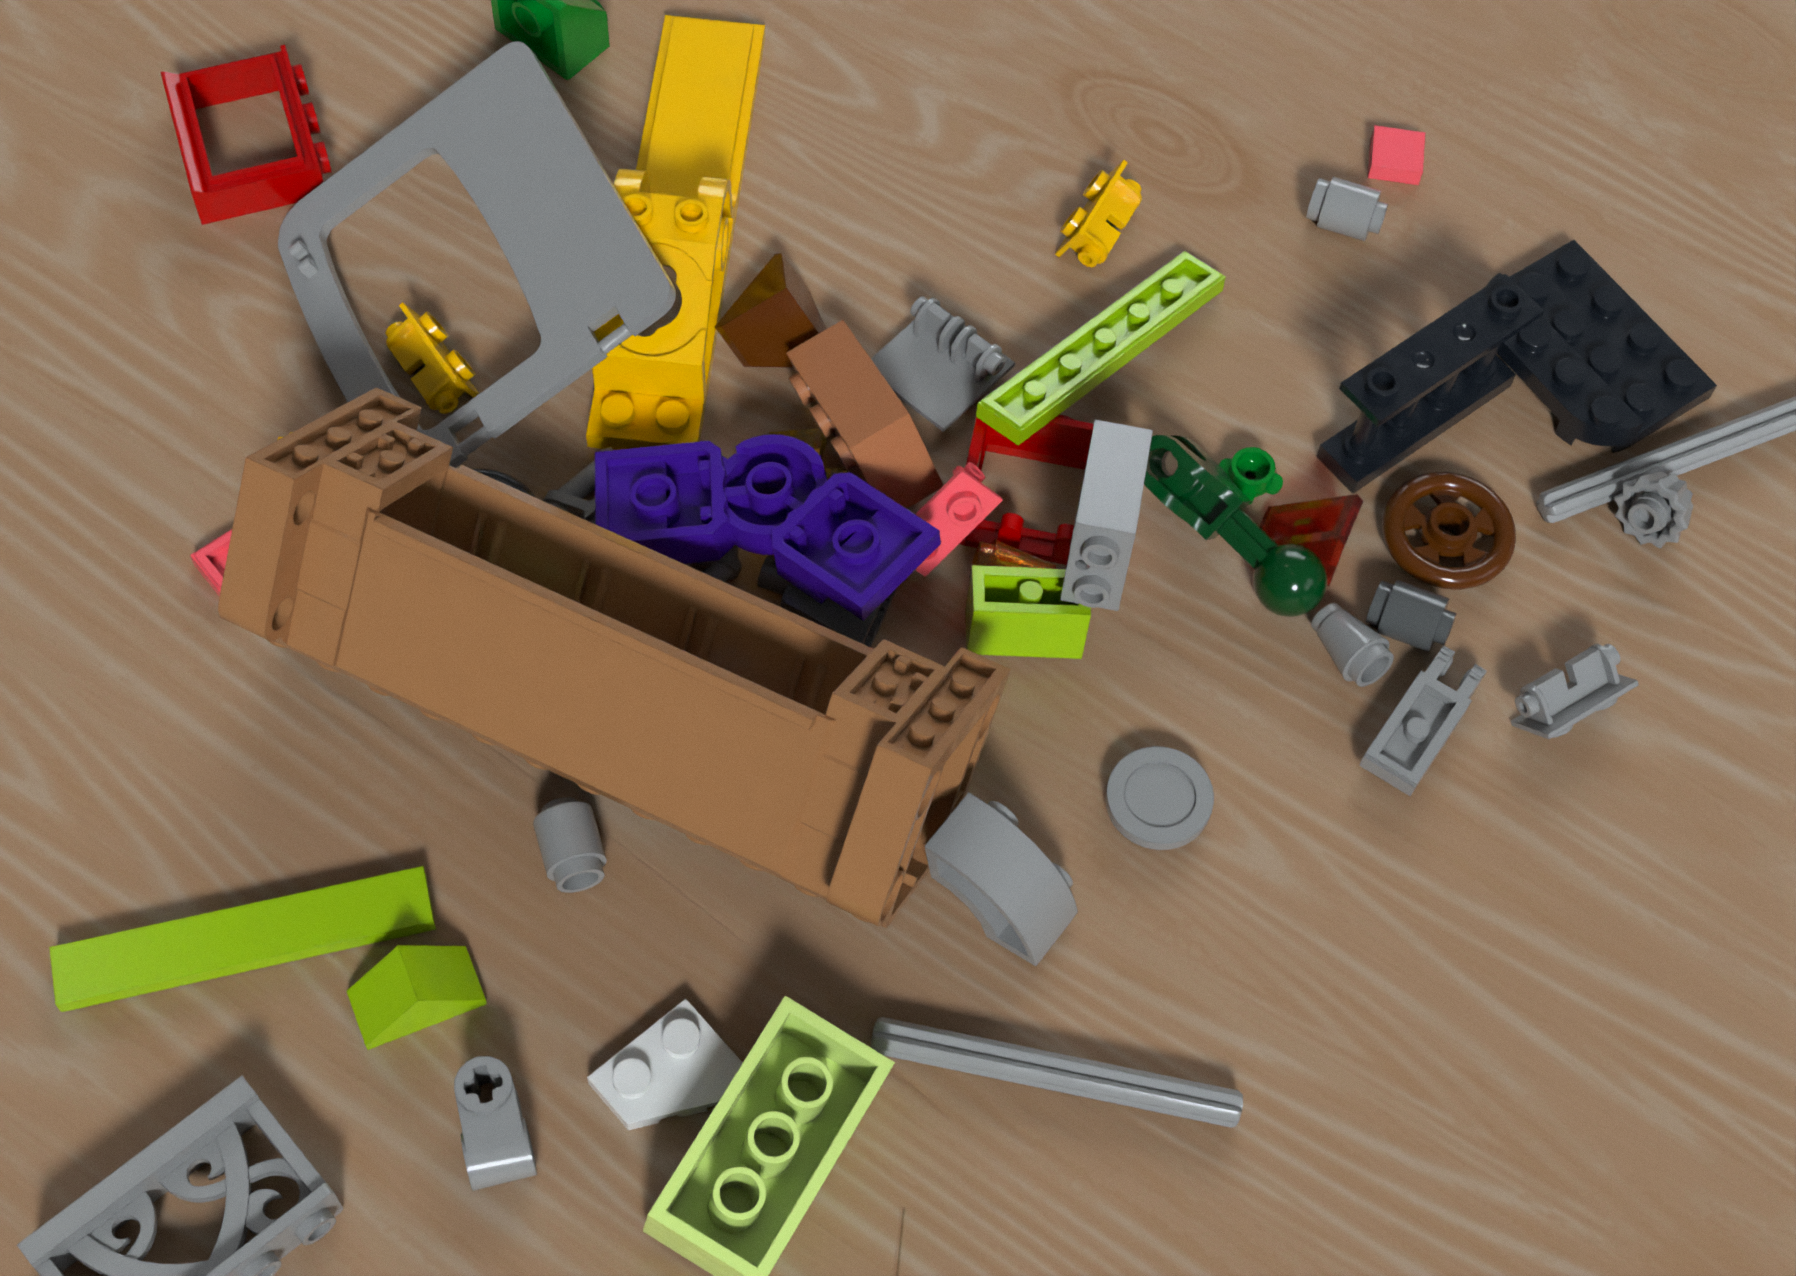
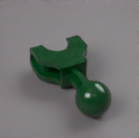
M1179 435L1152 436L1144 485L1168 509L1193 527L1205 540L1215 539L1220 535L1255 569L1253 576L1254 590L1257 598L1266 609L1285 617L1300 616L1314 609L1323 598L1327 587V574L1321 559L1312 550L1301 545H1278L1243 511L1251 500L1233 483L1227 473L1193 440ZM1169 452L1178 461V467L1173 475L1166 469L1165 460Z

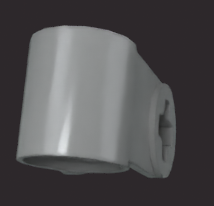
M478 1056L467 1061L458 1070L454 1079V1092L462 1127L461 1144L472 1191L537 1175L527 1123L522 1116L518 1093L508 1067L499 1059L491 1056ZM492 1083L494 1087L492 1091L493 1100L481 1103L479 1096H481L480 1086Z

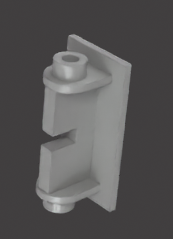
M1594 644L1584 652L1565 662L1570 680L1569 683L1566 682L1563 670L1555 668L1530 684L1523 686L1520 689V696L1515 698L1516 708L1521 715L1511 720V724L1514 727L1546 739L1562 736L1568 733L1575 723L1595 711L1613 706L1617 702L1618 697L1639 685L1638 681L1618 674L1616 665L1620 663L1621 659L1614 646L1611 644H1605L1604 646Z

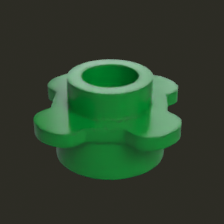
M1243 448L1232 459L1225 458L1219 463V466L1227 473L1233 483L1251 500L1249 504L1253 503L1255 497L1265 493L1274 495L1279 493L1282 488L1283 479L1279 474L1275 473L1276 467L1273 458L1269 453L1260 448ZM1245 475H1252L1255 479L1250 480Z

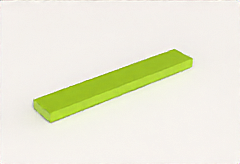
M1183 251L979 401L976 417L1019 446L1222 292L1226 276L1186 251Z
M424 866L49 947L55 1005L60 1012H66L436 930Z

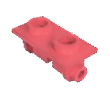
M969 462L964 468L957 466L953 470L952 478L915 514L940 531L941 544L915 569L924 577L1003 501L1001 496L981 483L985 479V475L975 464Z

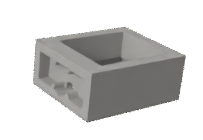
M1095 419L1060 600L1092 608L1119 610L1136 535L1153 430Z

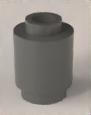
M1381 580L1372 600L1366 623L1378 627V634L1430 652L1434 642L1445 645L1457 613L1447 610L1450 598L1397 580L1395 584Z

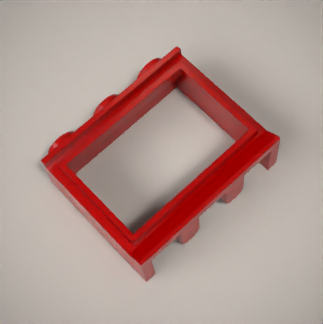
M285 45L280 46L281 51L180 74L160 72L190 191L202 225L295 204L324 182L323 174L332 173L324 141L313 143L311 135L321 133L313 103L302 104L300 96L309 95L302 65L296 64L291 66ZM279 91L297 157L213 176L196 109Z
M1059 414L1018 446L976 417L966 465L971 462L982 471L985 454L988 451L1085 470L1094 424L1077 421L1069 416ZM1006 513L1002 515L1000 523L983 520L959 545L1067 565L1074 525L1061 524L1057 527L1055 534L1024 528V519L1020 515Z

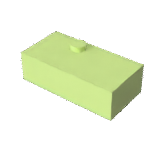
M784 996L648 1213L643 1232L713 1276H769L895 1062L789 997Z

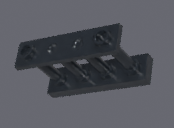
M1502 275L1342 381L1339 389L1361 410L1359 418L1320 444L1316 457L1354 494L1511 387L1516 374L1496 355L1502 343L1541 318L1544 309L1508 275Z

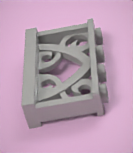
M240 1076L18 1243L17 1246L40 1276H65L63 1271L77 1260L104 1276H273L281 1267L280 1260L301 1243L304 1246L311 1245L325 1236L335 1225V1216L343 1210V1207L334 1191L270 1113L244 1077ZM257 1125L282 1158L266 1160L250 1167L241 1136ZM209 1163L211 1164V1172L207 1176L209 1180L221 1176L224 1172L226 1179L207 1186H193L190 1183L189 1176L203 1164ZM270 1176L291 1178L299 1185V1201L280 1218L269 1219L265 1216V1207L272 1200L284 1198L272 1189H260L252 1193V1183ZM167 1192L179 1199L195 1203L215 1201L226 1196L221 1230L209 1260L184 1264H161L142 1261L150 1251L157 1233L158 1222L154 1202ZM133 1219L140 1223V1233L134 1245L124 1256L119 1253L129 1245L131 1240L129 1237L117 1239L114 1233ZM249 1229L257 1236L244 1245Z

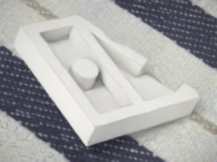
M684 999L589 1075L587 1079L591 1088L627 1130L657 1124L661 1119L674 1115L685 1117L705 1112L707 1107L717 1105L743 1062L688 1000Z

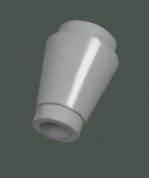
M1332 603L1325 606L1313 618L1312 628L1317 632L1318 637L1346 681H1354L1358 686L1365 687L1380 679L1391 667L1394 655L1388 650L1389 641L1346 610H1343L1338 604Z

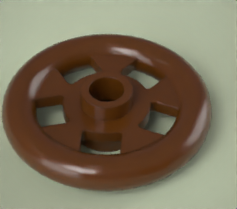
M1430 472L1409 479L1394 491L1383 511V538L1392 558L1409 575L1428 585L1451 590L1478 587L1498 576L1513 556L1516 543V529L1508 507L1491 488L1472 477L1453 472ZM1430 495L1438 506L1430 509L1424 515L1416 508L1414 503ZM1460 497L1469 500L1481 509L1476 517L1465 506L1456 503ZM1416 528L1420 529L1421 538L1426 546L1414 548L1409 542L1405 531ZM1441 529L1450 530L1455 536L1445 534ZM1477 532L1493 537V543L1489 552L1473 548ZM1439 555L1445 557L1461 556L1463 567L1439 565Z

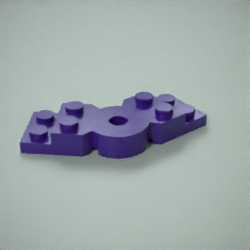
M772 434L744 440L735 446L737 453L733 454L729 459L722 456L721 448L710 441L595 452L596 525L683 564L718 561L734 545L748 552L774 555L779 576L820 604L829 597L862 621L941 544L940 531L853 473L834 474L827 480L820 455L810 445L794 437Z

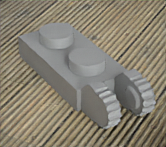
M1444 645L1426 672L1420 671L1366 751L1359 765L1408 796L1412 795L1472 702L1470 700L1471 696L1487 670L1475 664L1472 669L1466 672L1457 691L1438 681L1441 676L1447 673L1453 663V656L1455 654V651Z

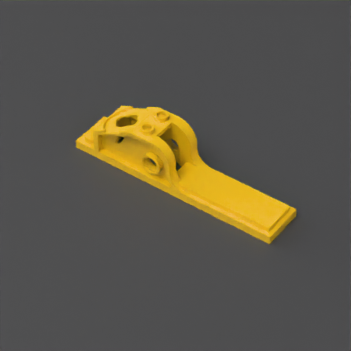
M665 15L636 170L619 169L614 186L661 265L672 268L676 273V285L681 292L682 304L678 315L672 322L657 328L655 333L650 336H630L608 352L607 358L592 368L594 395L586 432L587 447L601 449L612 447L613 450L700 441L718 334L714 326L719 322L765 44V25ZM617 314L594 331L598 340L601 341L624 324L621 316Z

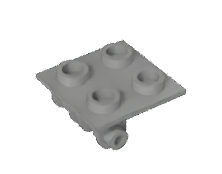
M921 296L914 302L910 310L915 320L876 353L871 360L897 397L944 432L1015 366V362L1002 353V348L999 345H991L980 337L975 327L972 325L966 326L963 318L960 316L954 317L940 307L939 300L936 298L928 300Z

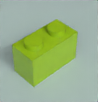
M972 565L965 607L966 649L978 655L1082 659L1091 619V607L1060 600L1066 569Z

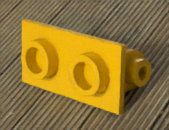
M1123 160L1109 174L1100 170L1083 192V196L1088 199L1085 207L1081 208L1078 206L1060 229V232L1066 237L1055 253L1057 257H1060L1071 248L1078 253V260L1087 267H1095L1106 260L1121 234L1106 220L1122 230L1142 201L1140 194L1142 191L1141 186L1132 179H1124L1120 176L1128 162Z
M402 302L399 307L408 319L404 322H395L386 329V346L393 353L405 372L410 375L423 364L426 365L411 378V381L431 409L438 410L442 414L449 413L457 407L459 403L457 398L464 392H467L473 398L479 394L470 381L476 374L458 351L453 349L449 352L442 342L448 337V334L432 314L426 311L420 316Z

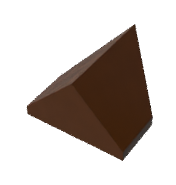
M782 253L774 254L714 326L744 367L794 368L786 353L826 330L811 293Z

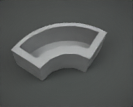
M968 792L924 846L931 878L950 890L970 909L981 923L986 937L1032 965L1037 966L1078 913L1076 902L1070 891L1073 880L1063 868L1051 862L1037 845L1017 827L1019 822L1012 811L996 801H990L986 804Z

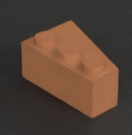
M844 320L786 353L796 371L794 375L788 378L790 384L804 407L812 402L815 406L809 408V412L825 438L832 434L835 438L830 443L846 470L854 467L863 481L906 509L944 486L909 412Z

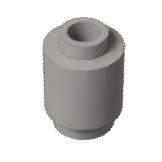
M1334 176L1331 181L1319 178L1311 197L1306 218L1317 221L1318 228L1366 241L1369 232L1379 234L1388 204L1379 201L1381 190Z
M572 797L558 798L548 802L533 821L547 877L555 881L559 891L565 893L579 892L597 885L605 876L603 867L607 859L592 807L587 803L577 802Z

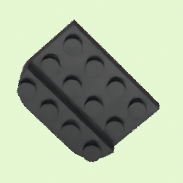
M1575 240L1568 242L1510 276L1524 292L1544 309L1541 318L1502 343L1497 354L1560 420L1555 434L1572 446L1575 439L1592 445L1611 446L1613 453L1620 452L1709 399L1717 387L1713 380ZM1498 273L1497 275H1495L1487 285L1501 277L1502 274Z

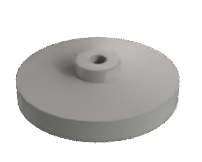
M1153 746L1133 751L1117 763L1108 780L1105 803L1113 825L1128 840L1149 849L1169 850L1190 843L1205 829L1213 809L1214 792L1207 773L1193 758L1176 749Z

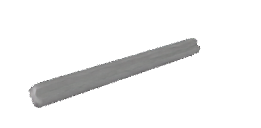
M1796 396L1546 490L1539 495V499L1536 502L1537 510L1541 513L1544 521L1555 523L1615 500V496L1623 493L1624 482L1638 479L1642 475L1663 471L1667 475L1675 473L1678 476L1796 431Z
M885 1017L877 1019L872 1033L871 1048L884 1056L1231 1128L1237 1126L1242 1114L1243 1094L1239 1090Z

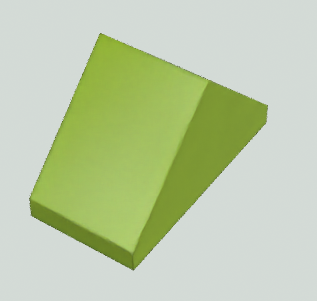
M397 945L346 991L367 1050L487 1004L466 946Z

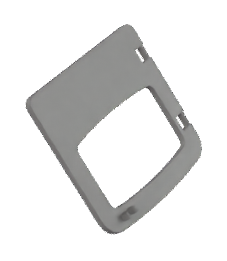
M518 41L510 42L500 48L303 197L287 213L279 230L278 249L291 285L320 351L347 402L376 387L399 397L371 349L352 311L335 271L327 246V237L335 226L427 157L434 154L441 155L455 172L495 235L513 269L532 311L541 336V343L538 350L532 356L435 427L423 430L418 424V432L453 447L449 465L454 468L466 461L470 453L492 437L496 439L607 358V353L632 335L637 336L663 317L672 308L676 297L672 281L537 56L525 43ZM619 314L624 324L599 341L594 331ZM479 416L484 426L460 443L455 433Z

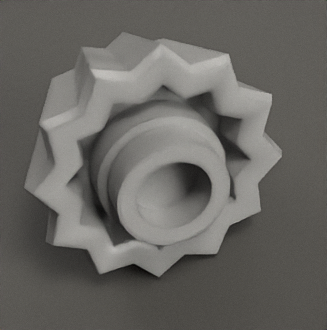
M1663 471L1642 475L1638 479L1623 483V493L1614 497L1619 507L1615 517L1624 524V533L1634 535L1640 545L1652 543L1656 547L1662 548L1666 542L1678 543L1681 532L1688 529L1693 509L1691 502L1693 493L1687 489V482L1679 480L1675 473L1667 475Z

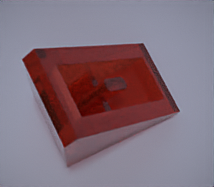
M1358 494L1268 506L1259 527L1278 545L1297 544L1312 550L1323 562L1327 574V585L1330 586L1351 536L1363 500Z

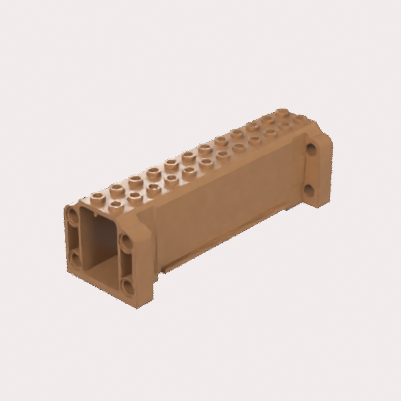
M377 387L245 458L218 602L220 618L268 640L275 646L289 648L313 659L326 670L340 672L362 682L377 694L391 696L411 705L431 719L443 720L472 734L476 740L482 743L496 745L522 757L529 765L535 768L549 770L571 780L586 792L603 795L630 808L636 815L642 818L656 820L684 833L688 839L695 843L709 845L739 859L748 868L765 871L794 885L800 892L809 896L820 897L826 900L827 903L852 914L861 921L887 929L928 873L929 865L924 846L966 795L1008 680L1010 668L963 647L957 651L945 666L885 639L873 649L464 465L454 468L449 465L453 447L417 431L422 407Z

